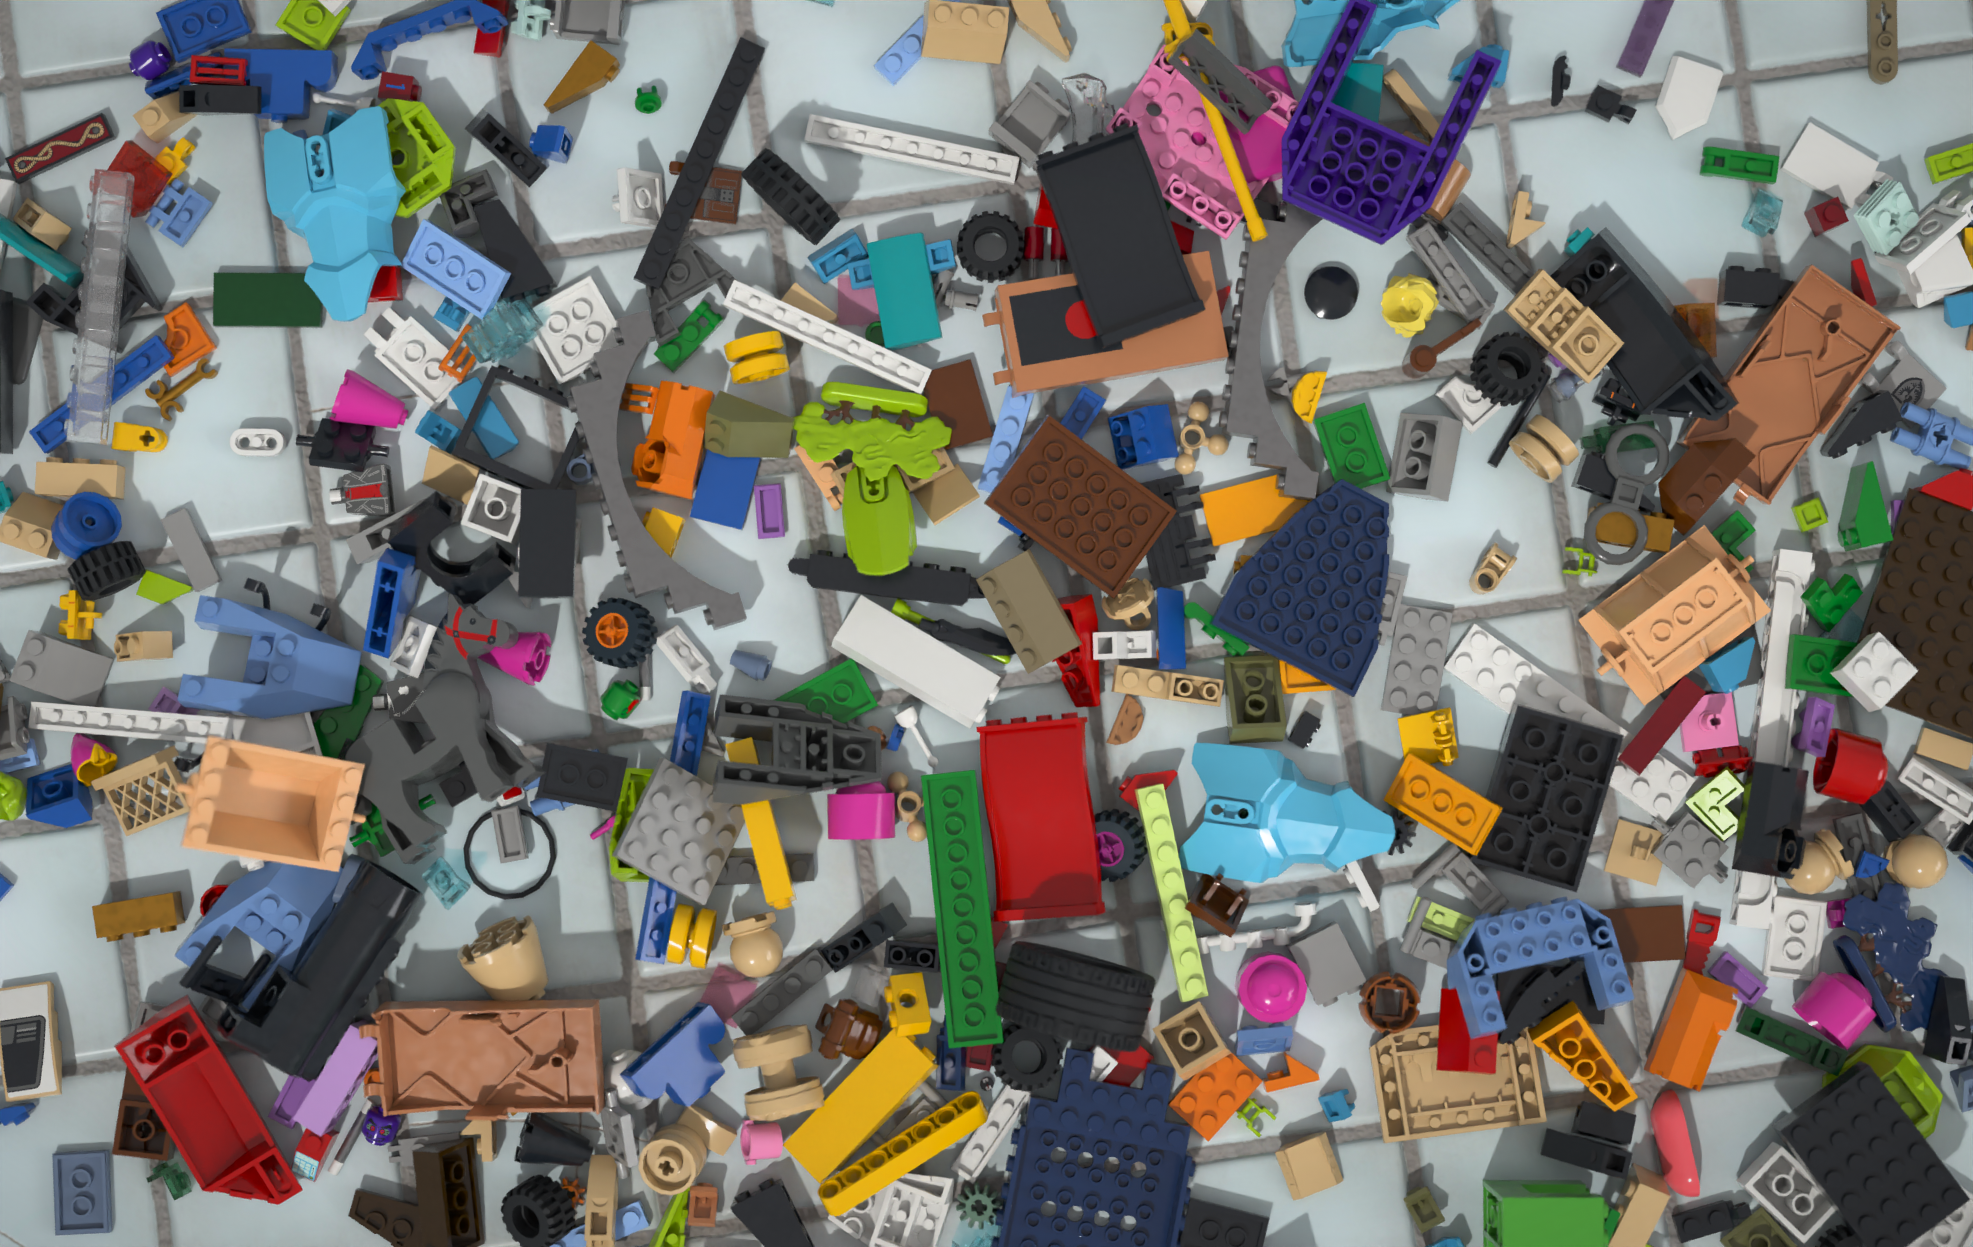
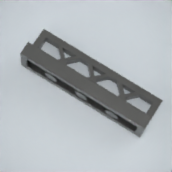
M1198 29L1183 38L1168 59V62L1244 135L1250 131L1257 118L1267 112L1273 104ZM1181 53L1189 59L1190 66H1186L1179 59ZM1200 73H1204L1208 77L1209 84H1205L1201 80ZM1219 91H1222L1227 96L1228 103H1225L1220 98ZM1238 109L1242 110L1249 117L1246 123L1239 117Z

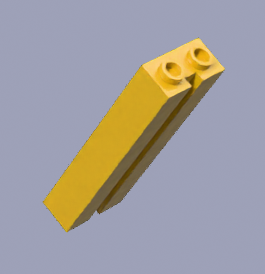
M752 737L725 744L730 762L761 765L757 746ZM771 800L742 804L741 807L766 902L770 907L774 906L776 910L791 907V901H795L797 898Z
M894 1027L824 1101V1106L817 1108L783 1144L819 1184L833 1177L938 1067L933 1061L936 1056L926 1046L921 1049L915 1042L917 1039L915 1035L896 1037Z

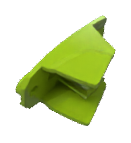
M893 465L888 471L887 476L872 482L864 474L865 469L856 466L847 474L844 497L842 499V519L848 556L856 564L857 570L860 573L867 575L894 573L908 566L909 556H913V552L917 548L916 527L909 492L904 487L897 468Z

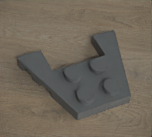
M689 238L679 243L659 290L646 285L656 341L660 347L681 335L668 313L669 310L714 284L718 285L726 299L733 281L736 280Z

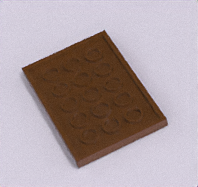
M1049 415L1044 418L984 502L986 506L1113 599L1177 512Z

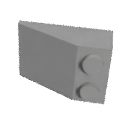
M28 630L9 681L81 706L96 707L114 659L43 632Z

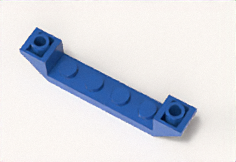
M454 0L368 33L351 65V69L362 80L374 79L382 71H387L382 51H392L398 45L418 41L426 34L442 32L447 26L468 22L471 17H473L475 25L484 34L498 32L501 30V27L509 25V23L498 10L477 0Z

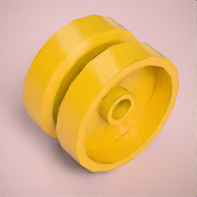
M780 331L749 335L723 346L727 360L737 363L730 369L734 384L762 381L790 370L787 356L782 353H776L784 346Z
M679 903L670 928L667 962L682 964L686 960L690 949L689 960L691 966L706 969L715 934L717 910L702 908L697 916L696 923H694V907Z

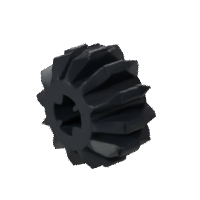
M1392 809L1390 816L1393 818L1394 826L1398 828L1399 832L1395 833L1397 837L1387 853L1388 855H1393L1396 847L1397 851L1403 854L1404 848L1402 844L1408 847L1413 845L1411 841L1407 840V836H1416L1415 832L1408 831V828L1414 826V822L1404 823L1408 815L1402 813L1398 818L1397 810Z

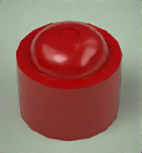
M1837 728L1831 729L1826 756L1816 757L1813 771L1814 791L1817 794L1859 805L1865 804L1870 796L1877 794L1881 790L1887 779L1888 761L1882 751L1881 742L1868 736Z

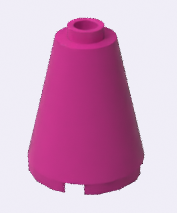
M349 369L346 370L344 382L340 385L329 419L337 422L397 429L398 424L404 425L409 411L404 409V402L358 373Z
M518 632V641L515 646L509 649L494 647L491 652L480 655L478 659L528 685L534 686L536 685L534 682H540L547 671L550 655H546V649L551 647V639L544 632Z

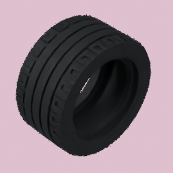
M1016 941L1012 945L1010 957L1006 965L1007 971L1004 973L1003 984L999 992L1000 998H998L995 1009L999 1017L1032 1030L1087 1045L1125 1052H1135L1139 1049L1142 1039L1141 1035L1144 1033L1145 1021H1147L1153 998L1151 994H1153L1156 984L1153 976L1110 961L1047 945L1025 941Z

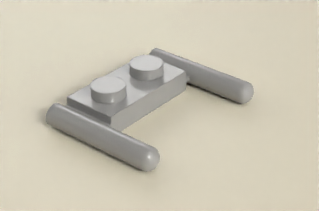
M1451 843L1411 881L1412 887L1419 889L1438 870H1441L1466 898L1482 912L1480 915L1491 913L1492 917H1494L1509 903L1508 899L1500 893L1454 843Z
M1422 897L1399 950L1447 969V959L1457 942L1421 928L1431 905V900L1428 897Z
M925 1080L918 1089L926 1096L885 1139L876 1131L870 1140L877 1147H880L948 1104V1102Z

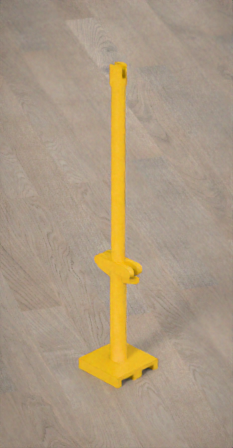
M1163 0L1177 37L1175 41L1163 48L1165 53H1169L1166 57L1167 62L1180 41L1192 33L1180 0ZM1203 34L1215 46L1211 35ZM1181 53L1179 59L1182 62L1187 61L1190 66L1189 59ZM1200 73L1201 80L1205 84H1209L1208 77L1204 73ZM1199 92L1246 218V225L1252 241L1262 240L1268 234L1262 218L1259 217L1221 112Z

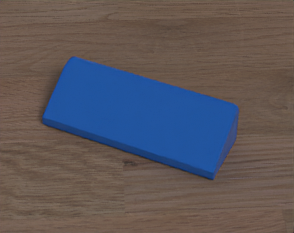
M220 51L208 55L213 57H223ZM191 63L147 81L144 89L146 94L153 99H158L179 90V85H192L190 82ZM198 63L197 67L224 69L222 64ZM197 74V77L213 76L212 74Z
M1157 587L1159 669H1186L1183 591Z

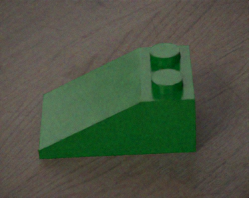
M1873 461L1851 467L1839 521L1840 531H1838V541L1844 547L1845 552L1893 541Z

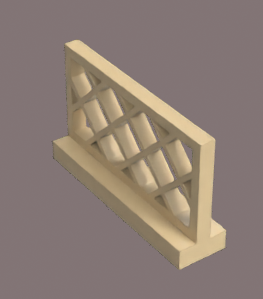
M175 745L91 781L95 791L103 788L126 836L190 811V807L185 803V793L175 791L177 783L184 784L172 759L179 755ZM164 768L170 777V781L163 777ZM148 777L155 781L154 788L147 784ZM132 784L139 788L138 794L132 791ZM162 786L169 790L168 797L161 793ZM115 789L123 794L122 800L119 799ZM146 793L153 797L152 803L145 799ZM176 795L180 798L184 807L175 802ZM130 799L137 803L136 810L130 806ZM160 802L166 805V812L159 808ZM144 808L151 812L150 819L143 815ZM128 814L135 818L134 827L128 818Z

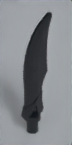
M921 618L918 626L920 629L929 631L932 637L937 640H946L982 654L992 656L1017 654L1008 638L980 627L962 628L944 619L933 622Z

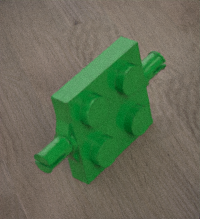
M431 793L419 800L421 810L436 804L435 799H432L434 797ZM372 802V813L366 816L365 822L362 823L363 831L349 837L350 842H353L351 843L353 847L369 840L376 847L380 857H384L395 851V848L383 830L379 809Z

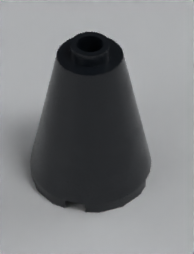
M528 1112L519 1137L521 1138L519 1143L521 1147H516L514 1161L528 1164L582 1166L584 1161L589 1162L593 1146H589V1139L541 1112Z

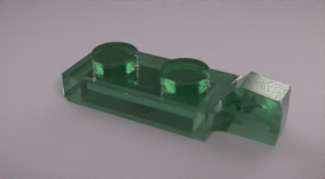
M1654 420L1637 422L1639 424H1647L1655 428ZM1628 424L1594 429L1593 436L1580 438L1581 449L1596 447V452L1605 454L1606 445L1611 435L1620 427ZM1632 434L1620 442L1617 453L1656 447L1649 438L1643 435Z

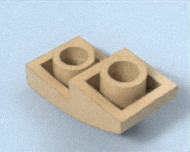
M693 1104L689 1107L686 1106L675 1123L695 1130L703 1139L705 1147L721 1156H724L737 1137L736 1129L714 1120L712 1113Z

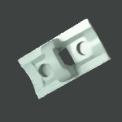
M514 0L513 5L518 10V18L511 22V32L534 41H541L543 20L551 18V10L545 9V0Z

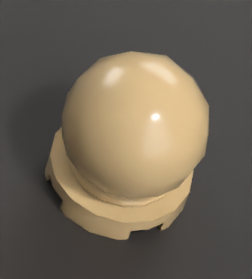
M1823 828L1814 833L1815 842L1805 841L1802 866L1800 869H1793L1790 874H1795L1792 879L1784 878L1788 886L1798 893L1813 895L1825 891L1833 884L1835 876L1844 880L1854 874L1851 861L1845 862L1839 852L1844 849L1830 830L1825 831Z
M1911 833L1905 839L1893 841L1887 845L1882 856L1890 860L1884 871L1888 873L1895 883L1917 889L1929 888L1938 883L1945 876L1949 864L1946 851L1940 843L1932 837Z
M774 911L743 918L739 922H730L722 925L724 936L731 935L733 938L730 945V959L736 969L746 976L752 978L766 977L772 974L781 963L783 943L778 933L770 928L771 924L777 921Z

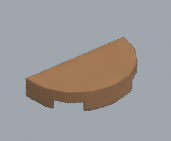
M1129 694L1125 695L1106 741L1108 744L1119 745L1127 743L1134 739L1142 728L1143 715L1141 707L1136 699Z

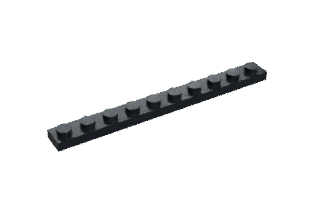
M740 37L633 280L659 290L764 53V47Z

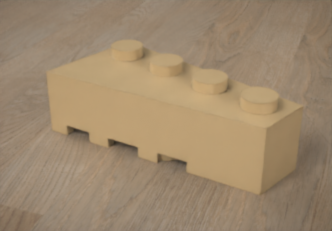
M1635 1163L1632 1164L1614 1207L1621 1215L1607 1247L1646 1246L1670 1198L1663 1175Z

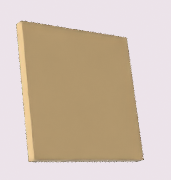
M431 445L428 451L422 484L468 505L480 468Z
M958 463L954 465V470L913 492L934 525H937L980 497Z
M1618 819L1603 871L1656 886L1663 863L1651 854V851L1659 843L1662 833L1658 830Z

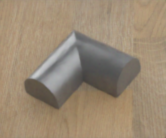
M487 169L452 183V188L439 196L452 232L458 238L471 237L480 229L473 205L498 195Z

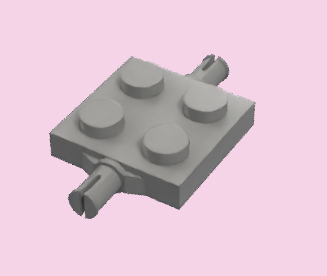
M1685 811L1679 820L1670 826L1659 816L1654 818L1659 824L1652 821L1651 825L1662 833L1659 843L1651 851V854L1692 888H1695L1703 877L1708 874L1713 876L1719 883L1725 881L1723 878L1727 879L1728 874L1716 865L1729 847L1692 815Z
M608 1088L604 1091L606 1106L600 1112L606 1150L613 1156L617 1164L618 1178L624 1179L630 1176L628 1168L638 1165L637 1154H639V1146L633 1135L635 1121L632 1114L621 1108L617 1102L616 1089Z

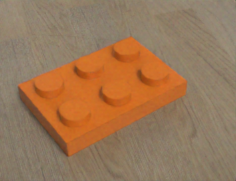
M1231 1052V1054L1192 1076L1169 1101L1168 1105L1209 1142L1262 1083V1079Z

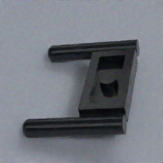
M214 935L180 980L179 984L184 988H191L192 991L227 1003L230 1001L238 1006L244 995L269 964L271 957L269 954L263 953L246 977L242 978L240 975L207 964L222 943V938Z

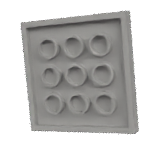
M660 758L612 856L695 903L705 906L745 822L742 807L736 804L712 802V785L666 758Z

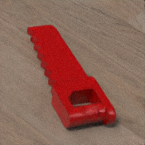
M1692 909L1686 935V959L1683 961L1682 968L1703 975L1702 969L1706 967L1704 962L1708 960L1707 954L1711 952L1709 947L1713 946L1717 940L1720 916L1700 913L1698 909ZM1696 924L1710 925L1711 930L1705 933L1695 931Z

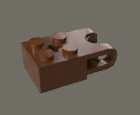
M127 1067L122 1099H120L112 1155L164 1161L174 1158L176 1144ZM148 1123L152 1127V1132L149 1133V1136L146 1130H142V1126Z

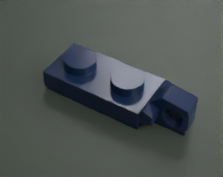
M944 1015V1027L940 1028V1034L937 1035L936 1064L938 1067L936 1068V1088L963 1091L965 1090L966 1047L949 1048L946 1015Z

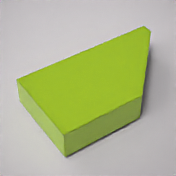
M146 570L136 595L159 604H166L186 593L193 592L194 588Z

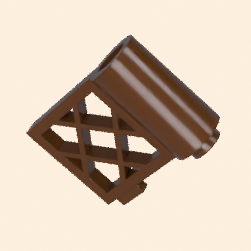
M1476 318L1432 348L1427 345L1415 347L1403 359L1402 370L1404 374L1412 379L1423 377L1435 366L1439 354L1482 325L1479 319Z

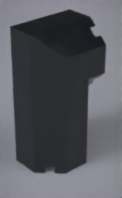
M1749 761L1732 869L1792 879L1795 874L1790 873L1793 869H1800L1802 866L1806 845L1804 837L1799 836L1797 830L1802 831L1800 824L1809 774L1808 770Z

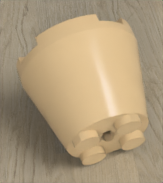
M528 915L523 918L524 920L517 921L514 916L489 926L478 933L479 937L473 941V944L470 946L468 944L463 945L457 953L463 968L494 1000H537L545 994L544 987L548 984L547 971L537 928L532 918Z

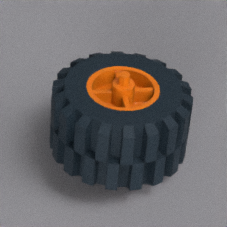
M613 597L607 598V602L603 600L598 602V608L592 607L589 611L592 615L590 617L586 616L584 620L587 626L582 628V634H586L583 643L589 646L587 652L593 655L595 660L624 669L638 666L637 661L643 663L647 660L645 655L652 654V643L656 644L657 638H654V633H658L657 627L652 625L656 621L653 616L649 615L650 611L647 608L623 598L616 599Z

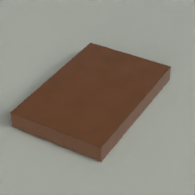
M971 359L932 370L923 390L925 397L928 399L931 417L938 416L944 422L945 427L952 429L950 442L944 446L945 451L992 438L993 434Z
M1682 905L1599 909L1601 914L1611 919L1624 963L1686 959Z

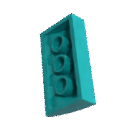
M1352 63L1333 103L1379 124L1384 65Z
M0 213V239L76 289L88 272Z
M924 233L902 235L867 243L885 348L898 350L943 338Z

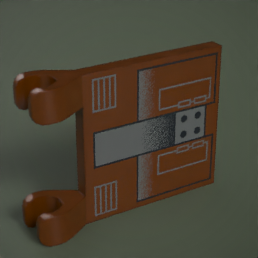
M671 161L669 164L670 174L680 175L684 163ZM713 167L690 219L736 225L742 171Z

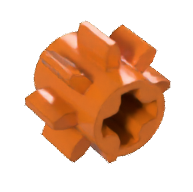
M566 1176L563 1178V1186L560 1185L562 1189L565 1188V1190L568 1188L570 1192H575L572 1198V1208L576 1210V1201L581 1204L585 1202V1198L581 1196V1193L587 1187H580L578 1177L573 1182H569Z

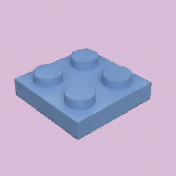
M1284 1023L1270 1024L1269 1028L1258 1029L1257 1026L1241 1028L1240 1031H1237L1236 1056L1290 1051L1293 1040L1292 1025L1285 1026Z

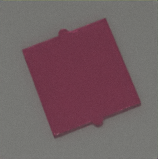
M837 278L839 325H858L863 327L865 324L880 321L875 288L852 290L850 278Z
M717 966L700 1003L710 1004L723 1023L737 1028L738 1025L731 1016L751 1000L757 985L741 978L739 973L733 974Z

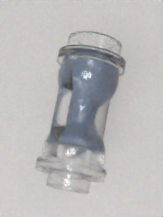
M1604 367L1593 379L1605 374ZM1570 370L1568 373L1552 378L1547 388L1552 397L1558 403H1561L1563 400L1568 401L1571 399V396L1576 393L1577 389L1586 382Z

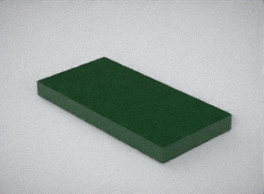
M214 273V327L322 328L323 304L311 287L304 281L306 273Z

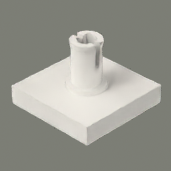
M626 167L617 169L619 195H614L612 202L619 201V203L612 204L616 212H620L621 223L656 228L664 211L661 174Z
M409 615L390 666L407 675L418 678L437 627Z

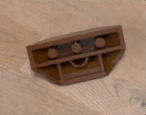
M1736 438L1694 442L1658 483L1662 513L1667 514L1666 519L1674 520L1673 527L1684 536L1756 455Z

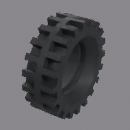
M765 148L741 173L748 185L786 223L813 245H817L841 220L824 198L798 172H795L789 164L784 162L770 149Z

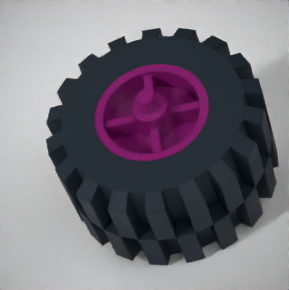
M1107 809L1094 816L1100 855L1101 881L1103 882L1107 878H1109V882H1115L1119 878L1120 880L1126 878L1138 868L1145 859L1143 856L1147 854L1148 849L1144 846L1146 839L1142 835L1144 832L1143 826L1138 827L1136 823L1139 820L1136 817L1130 819V813L1127 811L1120 814L1119 809H1113L1110 812Z

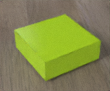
M1819 497L1791 508L1801 533L1828 523Z

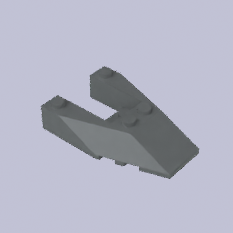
M720 694L715 711L714 736L740 739L752 737L753 740L772 742L771 766L718 760L713 778L712 802L742 805L881 781L880 733L848 722V725L832 719V715L824 712L821 715L807 710L806 705L801 703Z

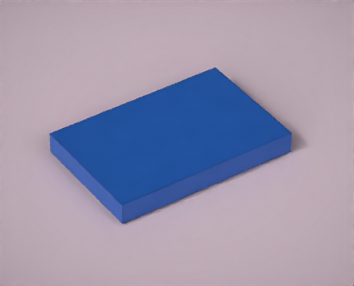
M184 0L156 12L175 60L178 63L190 59L192 55H200L252 33L239 0Z
M707 449L690 517L743 530L761 458L726 457Z

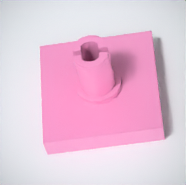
M1732 692L1728 694L1704 695L1679 726L1683 752L1739 745Z

